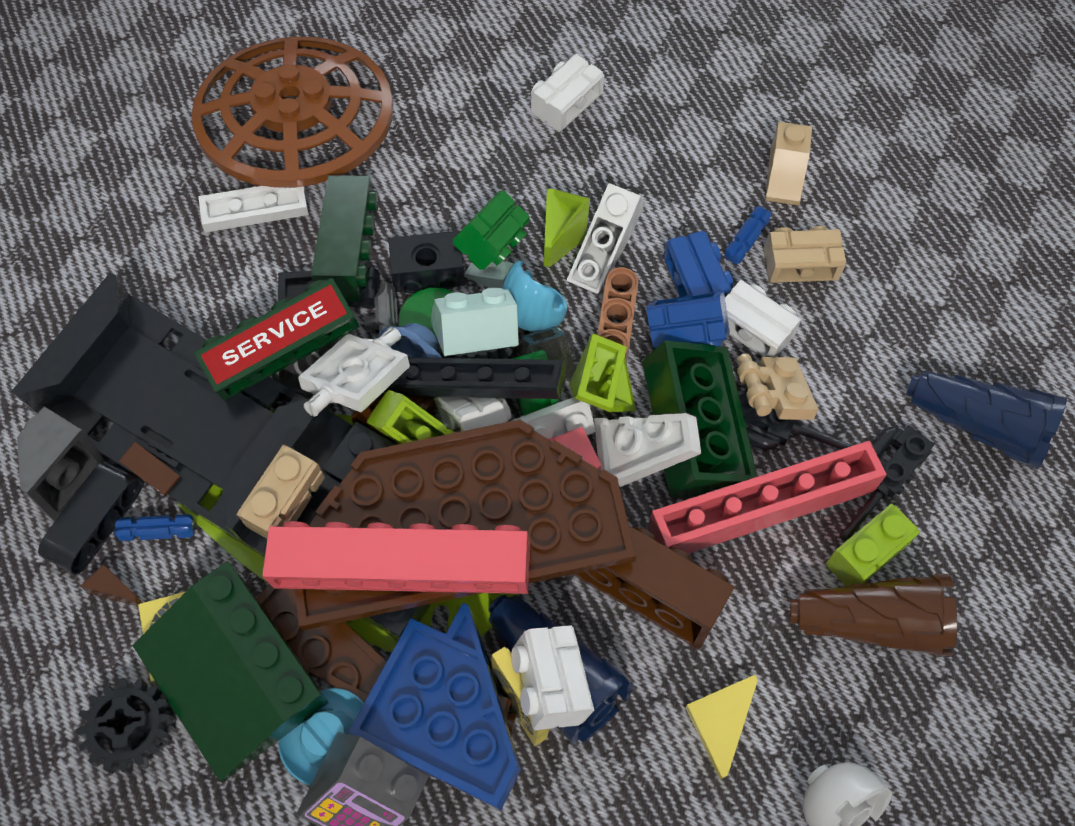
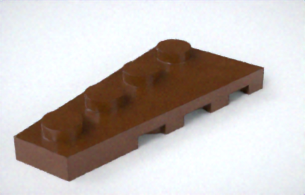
M268 584L257 596V600L305 669L333 686L355 694L365 702L387 660L346 622L302 630L298 624L295 590L277 589Z

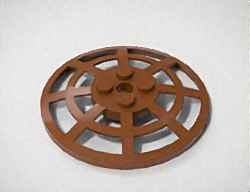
M318 37L272 39L238 51L221 62L209 73L199 87L192 108L193 130L201 150L209 161L221 171L238 180L253 185L274 188H296L316 185L327 181L328 175L341 176L366 161L379 148L388 134L393 118V99L390 84L379 66L364 53L347 44ZM298 47H313L327 49L341 54L337 56H332L321 51L311 49H298ZM259 54H263V55H261V56H258V57H256V58L250 60V61L247 62V63H246V62H243V61L248 60V59H250V58H252V57H254V56H257V55H259ZM297 56L313 57L325 62L310 68L297 65ZM283 57V66L273 68L267 72L256 67L266 61ZM357 60L370 69L377 77L381 91L360 88V83L355 73L347 64ZM338 69L346 77L350 87L329 86L325 75ZM229 70L234 71L225 83L221 97L203 104L207 93L216 81ZM244 75L255 80L249 92L231 95L235 85ZM289 96H297L296 99L287 98V97H289ZM332 98L350 99L347 109L339 119L329 113L332 106ZM361 100L381 103L377 122L369 134L361 140L348 128L358 114ZM250 104L253 116L241 126L233 117L230 107ZM219 110L226 127L234 135L222 151L213 144L206 134L201 118ZM318 123L323 124L327 128L315 135L298 139L299 131L309 129ZM263 125L270 130L283 132V140L266 139L254 133ZM335 137L341 139L351 149L329 162L299 169L298 151L320 146ZM246 143L266 151L284 152L285 170L257 168L241 163L233 158Z

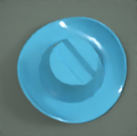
M339 688L321 690L329 703L278 742L280 758L285 768L294 778L304 784L311 786L337 732L349 734L348 732L364 704L359 697L347 690Z

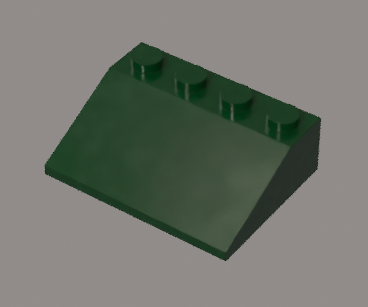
M228 561L193 584L132 645L221 783L329 703L244 579Z

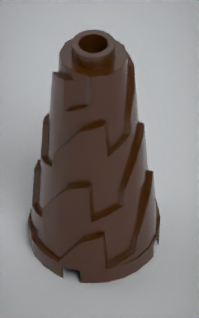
M934 574L931 577L898 578L875 583H859L842 588L806 589L804 593H798L797 599H790V624H798V630H804V634L839 637L859 643L875 644L903 651L930 653V655H936L937 657H952L953 653L949 648H955L957 637L956 597H944V587L954 588V584L950 574Z

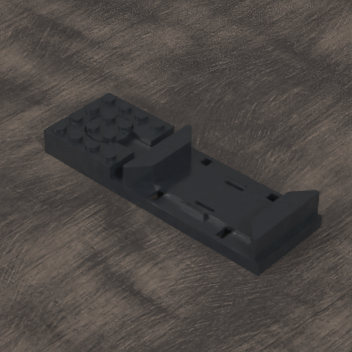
M110 272L11 392L35 415L43 407H46L80 428L102 457L140 478L119 462L133 443H138L181 476L166 497L265 558L267 538L246 527L236 514L282 445L288 446L316 462L325 476L317 491L311 493V500L297 520V522H303L308 525L317 515L315 511L335 485L339 486L352 469L350 465L360 452L396 445L357 421L354 425H351L334 415L330 404L317 416H311L304 408L305 402L311 398L303 397L271 377L258 382L226 401L223 400L213 390L194 354L195 351L202 348V344L207 340L131 296L118 277ZM170 333L180 338L171 351L161 346ZM278 397L289 402L287 405L278 407L274 413L269 410ZM105 417L114 424L98 442L89 435ZM214 484L223 490V494L209 511L199 505V503ZM431 604L362 619L398 641L409 620L412 618L420 622Z

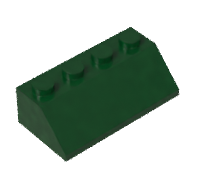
M664 340L642 361L653 415L687 413L696 417L701 447L700 455L664 469L669 497L693 498L758 477L727 347Z

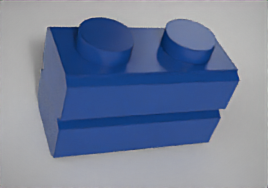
M705 231L692 233L687 237L680 236L669 239L666 242L663 259L679 297L723 291L725 297L730 294L734 288L732 276L729 271H723L719 263L721 260L719 247L716 242H710Z
M723 291L651 301L646 309L654 350L664 340L722 346V341L727 340L730 334Z

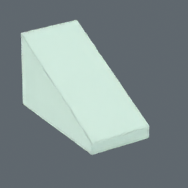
M502 261L496 266L492 262L484 270H479L471 263L464 277L489 288L503 289L506 276L513 263Z

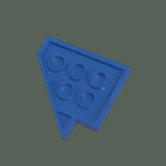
M462 603L446 634L411 618L348 733L364 738L418 770L501 811L521 771V767L473 612L469 605Z

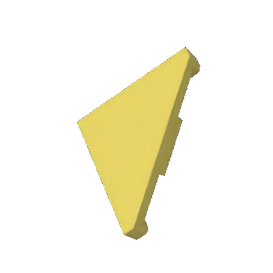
M756 675L687 704L685 707L720 780L729 773L758 682Z

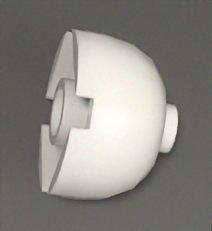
M850 762L838 763L829 768L826 765H822L807 780L810 786L805 793L803 812L808 826H861L869 816L875 822L878 820L888 806L892 792L867 767Z

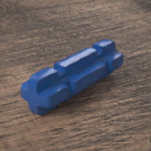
M762 206L754 208L750 214L751 217L744 222L735 235V240L731 241L726 248L724 257L727 261H731L735 265L740 264L746 256L745 253L751 249L762 233L761 230L769 223L771 212Z
M190 514L176 515L175 519H171V515L138 517L137 521H133V517L119 518L115 522V537L120 541H133L136 537H139L140 540L171 539L173 535H177V538H190L195 533V520Z

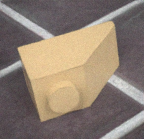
M778 121L770 147L765 201L799 206L810 155L812 126Z

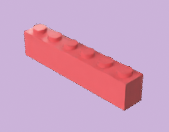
M869 440L653 510L647 528L660 544L669 549L672 547L678 548L689 554L873 493L887 474Z
M289 521L285 522L283 527L269 526L262 577L273 588L528 594L530 541L527 531H521L519 527L513 525H500L495 527V530H478L473 525L458 524L454 525L452 530L435 529L432 525L422 523L412 524L410 529H393V526L385 523L368 524L367 528H351L349 524L341 522H329L325 527H309L308 524L303 522Z

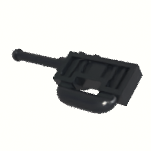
M737 389L744 421L767 431L764 435L746 427L750 445L756 448L772 450L778 447L779 444L785 445L790 433L796 436L799 433L839 450L854 446L806 427L799 420L778 419L775 409H772L771 413L766 416H759L756 409L751 407L746 397L747 391Z
M909 425L904 431L898 427H889L879 433L871 443L878 458H880L891 443L897 449V452L888 462L882 458L879 459L887 475L846 528L841 529L840 538L847 541L852 537L881 499H886L887 496L892 499L895 494H901L905 489L902 485L905 482L910 483L914 478L911 475L918 465L921 466L931 454V449L935 445L933 442Z

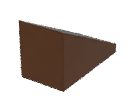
M136 442L119 460V462L164 496L169 493L181 478V476Z
M104 564L80 585L83 590L91 595L139 607L138 604L143 603Z

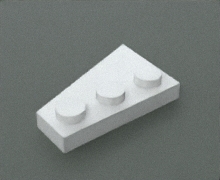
M690 414L649 415L648 418L627 416L613 420L594 418L597 454L602 465L601 471L604 469L616 476L619 487L701 454L697 419Z

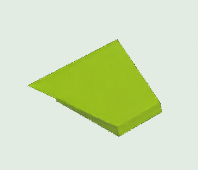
M547 189L544 245L545 267H551L584 241L587 234L590 198L557 189Z
M593 333L588 340L569 384L574 398L608 412L636 411L625 358L627 347Z

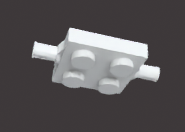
M389 327L387 331L376 339H362L351 334L344 336L298 377L301 389L315 394L309 401L305 402V410L315 417L329 403L333 402L359 412L365 410L410 367L407 354L391 349L401 339L400 332L396 328Z

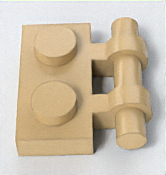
M742 354L737 358L739 365L737 369L740 381L746 384L748 402L751 407L756 409L759 416H766L771 413L772 409H775L778 419L814 420L818 407L796 358L762 357L759 366L758 363L752 361L749 354Z

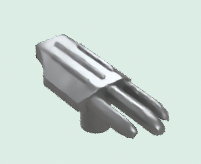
M388 282L381 283L380 289L374 297L375 316L365 318L364 325L368 332L381 331L390 326L398 327V306L395 287Z

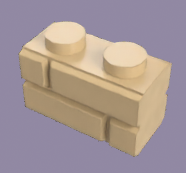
M816 226L805 231H793L791 228L783 227L776 229L774 232H769L764 245V258L767 265L766 270L769 283L839 280L846 265L839 229L828 230L824 226Z
M282 445L236 515L246 527L267 538L269 526L283 527L285 522L298 520L312 498L311 493L317 491L325 476L316 462L290 447Z

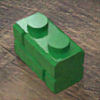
M504 190L499 191L453 239V244L464 255L468 254V259L479 270H484L492 262L498 266L512 252L507 246L509 245L513 249L527 234L523 227L530 221V216L519 205L515 206V201Z

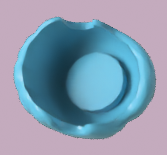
M524 261L515 262L506 276L503 289L509 290L517 304L518 327L532 332H544L556 328L564 320L567 312L566 299L552 287L534 281L530 271L524 272L521 268Z

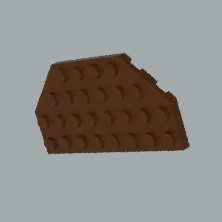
M520 419L360 452L350 465L352 469L339 486L335 485L315 511L317 515L309 524V527H325L329 522H341L349 524L351 528H367L368 524L385 523L393 526V529H410V525L422 523L432 525L435 529L452 530V527L458 524L473 525L478 530H495V527L500 525L517 526L521 531H527L529 536V583L636 561L635 549L618 478L603 469L601 471L582 460V456L555 440L552 442L534 431V427ZM294 589L298 624L302 630L480 594L464 592Z

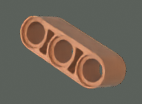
M618 267L611 270L606 277L597 335L626 346L625 358L627 362L638 289V277L631 269ZM615 289H623L626 292H619ZM611 319H618V320H621L622 322H621V323H614V322H611L610 320H611Z

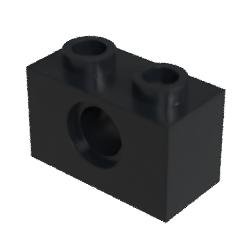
M459 231L389 237L391 275L395 293H416L427 288H445L449 290L456 286H465L462 252L453 244V239ZM423 264H432L430 266H422Z

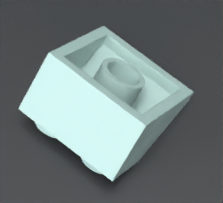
M488 288L483 290L482 293L468 295L455 292L447 294L445 298L434 299L431 325L444 356L519 346L517 304L508 289Z

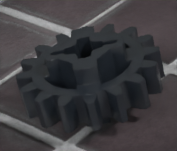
M121 678L116 690L107 683L103 685L104 696L99 699L96 696L90 695L88 699L93 708L91 711H80L79 716L87 720L85 726L77 728L76 734L87 738L78 747L80 751L86 754L92 753L88 760L91 764L97 767L103 764V770L114 774L119 766L121 772L128 775L132 774L133 763H137L146 769L149 767L147 757L151 753L158 757L163 755L158 745L160 741L172 740V736L165 732L164 729L166 726L174 724L175 719L171 715L164 714L171 705L167 699H159L162 692L158 688L152 686L147 690L148 684L142 679H137L132 688L128 680ZM136 699L146 702L151 712L139 711ZM127 719H131L133 721L132 724L127 725ZM121 727H125L124 733H121L118 730H120ZM101 740L112 741V748L115 749V753L108 752L102 745Z

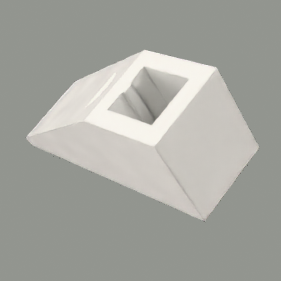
M608 183L566 281L598 295L600 294L608 273L613 270L643 210L645 202L640 195Z

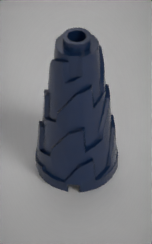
M923 371L921 376L914 374L906 395L913 397L911 404L935 415L937 420L972 434V439L1002 451L1006 457L1036 470L1041 467L1051 447L1049 443L1053 434L1056 435L1067 403L1065 397L1036 389L1024 390L994 382L992 385L960 375L949 376L929 371Z
M506 594L501 595L490 605L488 610L490 613L488 621L505 643L504 647L508 648L510 653L524 631L534 628L548 627V629L559 627L545 613L541 612L539 614L517 595L510 597ZM577 637L594 711L578 726H557L573 745H577L578 740L582 743L600 731L620 711L615 706V698L619 695L626 702L634 688V684L624 673L605 657L603 659L598 657Z

